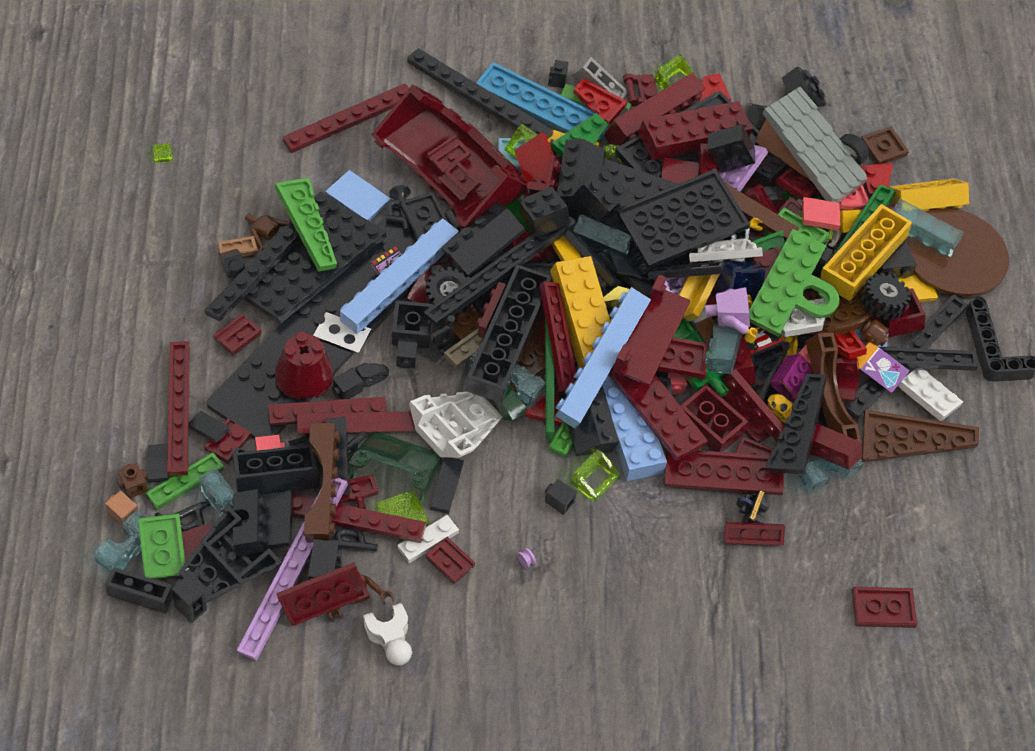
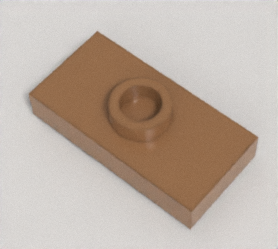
M254 236L217 242L219 254L238 249L242 257L258 254Z

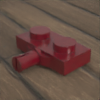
M373 474L350 479V495L342 496L339 504L356 501L358 508L366 509L363 499L378 495Z

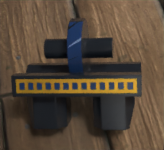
M760 489L756 495L750 496L746 494L745 497L738 498L736 504L740 508L739 512L744 514L741 522L764 523L765 517L758 514V510L765 513L771 504L770 501L763 497L764 491Z

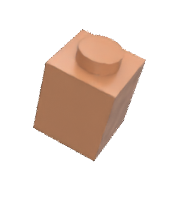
M122 491L110 496L105 503L107 513L123 528L139 516L137 505Z

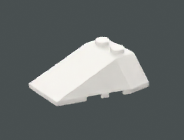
M457 392L456 395L452 396L440 394L439 397L424 395L409 403L415 430L440 457L460 458L473 452L502 419V415L484 397L470 392Z

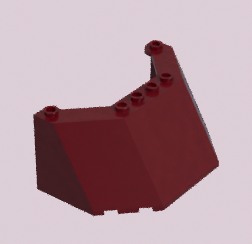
M412 84L371 135L376 139L374 142L379 147L388 148L415 169L414 173L418 177L424 178L426 180L425 184L432 190L435 189L440 199L446 200L449 203L448 207L454 210L457 220L456 224L460 228H466L496 202L507 206L528 190L527 181L522 176L521 171L473 125L463 121L459 114L451 108L448 109L444 106L443 102L436 96ZM454 135L471 152V157L461 164L473 176L474 172L477 174V180L482 184L479 188L487 189V186L490 188V191L474 192L465 198L463 203L439 180V177L443 175L432 164V161L427 158V153Z

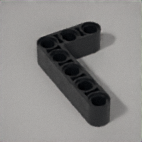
M981 296L972 297L966 309V316L984 378L991 382L1029 380L1034 378L1035 356L1002 357L987 302Z

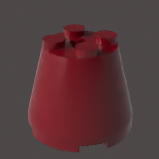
M298 332L286 342L275 366V379L282 393L296 400L311 397L318 398L326 393L332 385L333 366L323 343L317 337L306 332Z

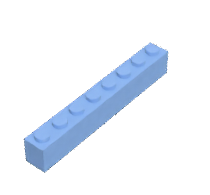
M443 218L438 223H434L426 234H422L414 245L407 247L403 255L396 257L388 268H384L375 280H371L362 292L356 293L351 302L342 306L340 321L358 334L444 255L441 247L454 238L459 231Z
M632 287L627 293L624 291L618 299L621 302L618 307L615 306L609 315L612 317L610 322H605L601 329V332H603L602 336H597L592 344V347H594L592 353L588 352L583 360L585 363L584 367H579L574 377L576 380L574 384L570 383L565 391L567 394L566 398H561L557 404L556 409L558 411L555 415L557 418L573 428L580 424L614 365L623 344H626L651 299Z

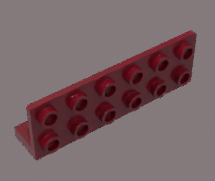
M662 275L658 276L649 299L651 300L635 326L627 344H623L616 358L613 370L647 386L650 385L690 304L689 299L666 290L667 286L664 285L666 277Z

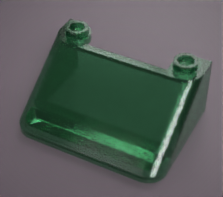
M374 432L366 438L353 454L349 463V478L354 479L358 468L367 466L371 458L413 472L411 483L413 487L420 490V503L424 504L441 466L442 458L435 451L380 432Z

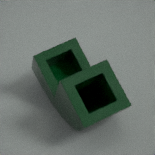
M510 386L502 403L494 401L504 420L513 421L528 411L522 400Z

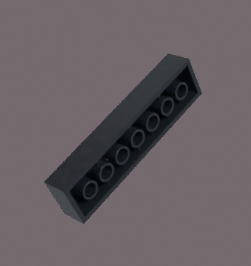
M516 264L469 371L465 391L502 403L543 307L540 284L544 281L551 282L552 276Z

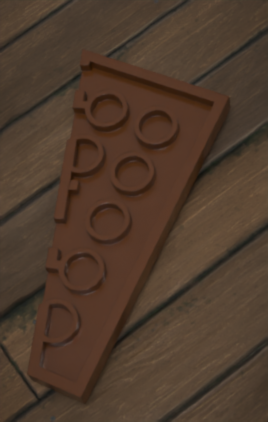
M866 409L864 412L861 462L976 448L979 444V427Z

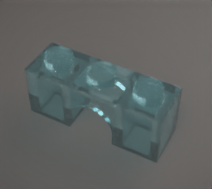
M580 215L574 232L625 254L628 253L633 242L631 235L584 215Z
M819 457L815 461H808L805 475L798 474L808 492L812 494L827 487L830 480L827 471L837 472L844 480L860 473L863 462L860 459L850 470H847Z
M138 510L122 523L124 533L129 536L127 541L115 543L107 538L93 552L95 561L109 572H111L113 567L123 570L127 562L141 551L138 519L147 517Z

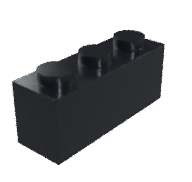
M116 567L112 568L105 583L107 596L165 614L173 599L171 584Z

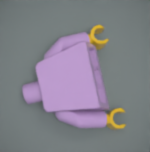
M746 288L728 289L725 292L718 293L716 295L717 304L705 305L706 317L718 316L720 326H728L745 334L744 338L749 343H753L757 338V330L755 328L748 329L750 327L749 310L753 302L751 301V296L747 295Z

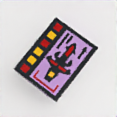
M394 244L370 260L372 269L379 276L384 268H388L394 259L400 257L403 253Z

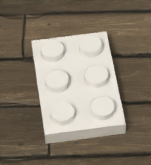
M916 368L905 376L898 385L900 389L939 421L944 420L963 403L957 395L949 391L941 382L937 381L922 368Z

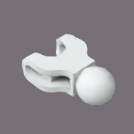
M401 603L392 606L394 609L393 619L388 622L378 621L373 613L363 615L364 627L369 640L383 646L387 659L396 666L406 664L412 655L411 646L405 641V635L408 630V616Z

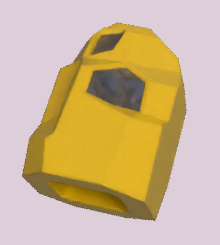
M773 394L768 398L770 410L785 423L787 417L792 412L793 403L781 394Z

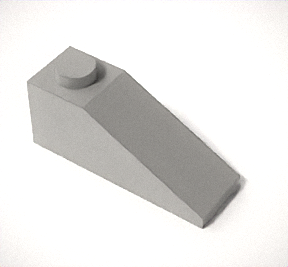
M591 56L581 63L572 75L578 82L584 78L622 99L628 92Z

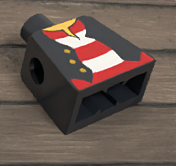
M754 324L750 325L748 329L755 328L757 330L756 340L753 343L746 341L754 367L787 353L784 340L780 335L778 337Z

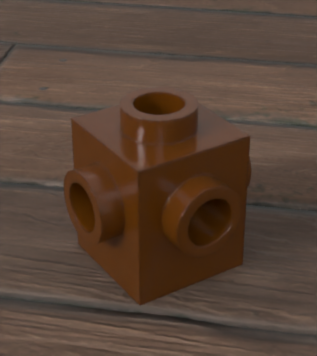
M137 463L127 464L118 470L119 478L116 479L120 490H125L128 498L147 492L145 481L147 480L145 470L143 468L140 469Z

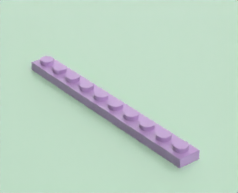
M340 478L334 479V485H337V497H333V504H336V506L348 485L347 481ZM304 522L237 649L240 655L255 661L258 660L283 611V607L277 598V593L297 584L312 555L314 542H306Z

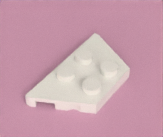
M746 238L717 241L697 249L698 253L689 254L690 262L709 260L720 262L724 259L738 261L746 257L763 256V251L761 247L757 248L755 243Z
M823 298L810 300L811 303L822 305L825 302ZM794 307L780 334L788 337L822 331L825 318L813 317Z

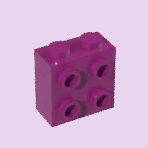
M800 353L788 355L773 376L770 384L778 394L784 395L794 403L806 374H813V370Z

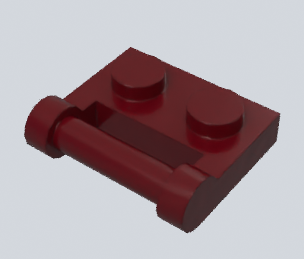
M628 73L623 76V81L626 84L629 95L628 103L631 104V107L638 106L658 93L653 74L632 75ZM633 84H637L640 98L635 95Z

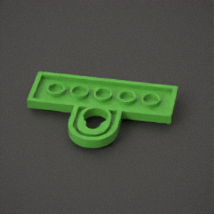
M792 229L749 310L750 323L779 337L794 307L816 318H826L835 312L839 304L838 292L831 284L811 275L826 245ZM809 288L816 290L819 296L824 299V304H813L806 300L803 296V291Z

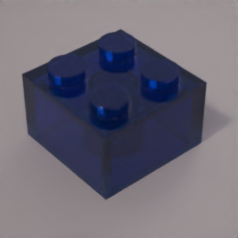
M724 261L726 269L723 274L719 275L715 297L718 293L725 292L728 289L746 288L747 295H750L751 301L754 302L763 285L766 270L756 263Z

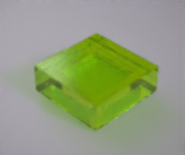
M170 143L152 145L154 163L173 161Z

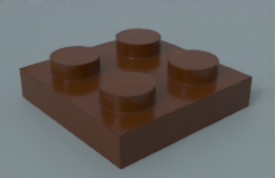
M891 126L861 136V139L868 147L870 156L876 164L888 163L903 158L909 153Z

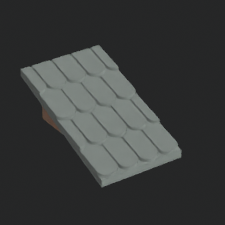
M798 87L764 109L762 114L766 120L755 142L812 181L826 201L839 203L865 184L867 181L866 173L851 157L852 153L832 131L831 125L819 113L815 103L801 87Z

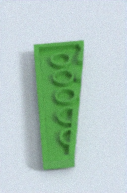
M303 178L276 183L274 189L318 272L335 269L337 262L327 231L323 227V219L318 212V204L314 200V191L310 179Z

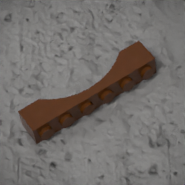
M834 333L816 334L806 340L805 343L813 374H825L827 378L821 403L827 428L862 442L858 425L846 411L839 394L836 377L838 348Z
M310 423L309 442L312 451L323 466V483L318 499L305 515L304 536L307 543L314 542V539L331 541V535H335V522H332V516H336V504H333V497H337V485H334V479H338V467H335V461H339V449H336V443L340 442V431H336L335 423Z

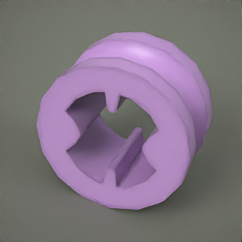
M524 548L523 552L517 553V558L524 568L527 569L530 567V564L536 563L533 553L528 548Z

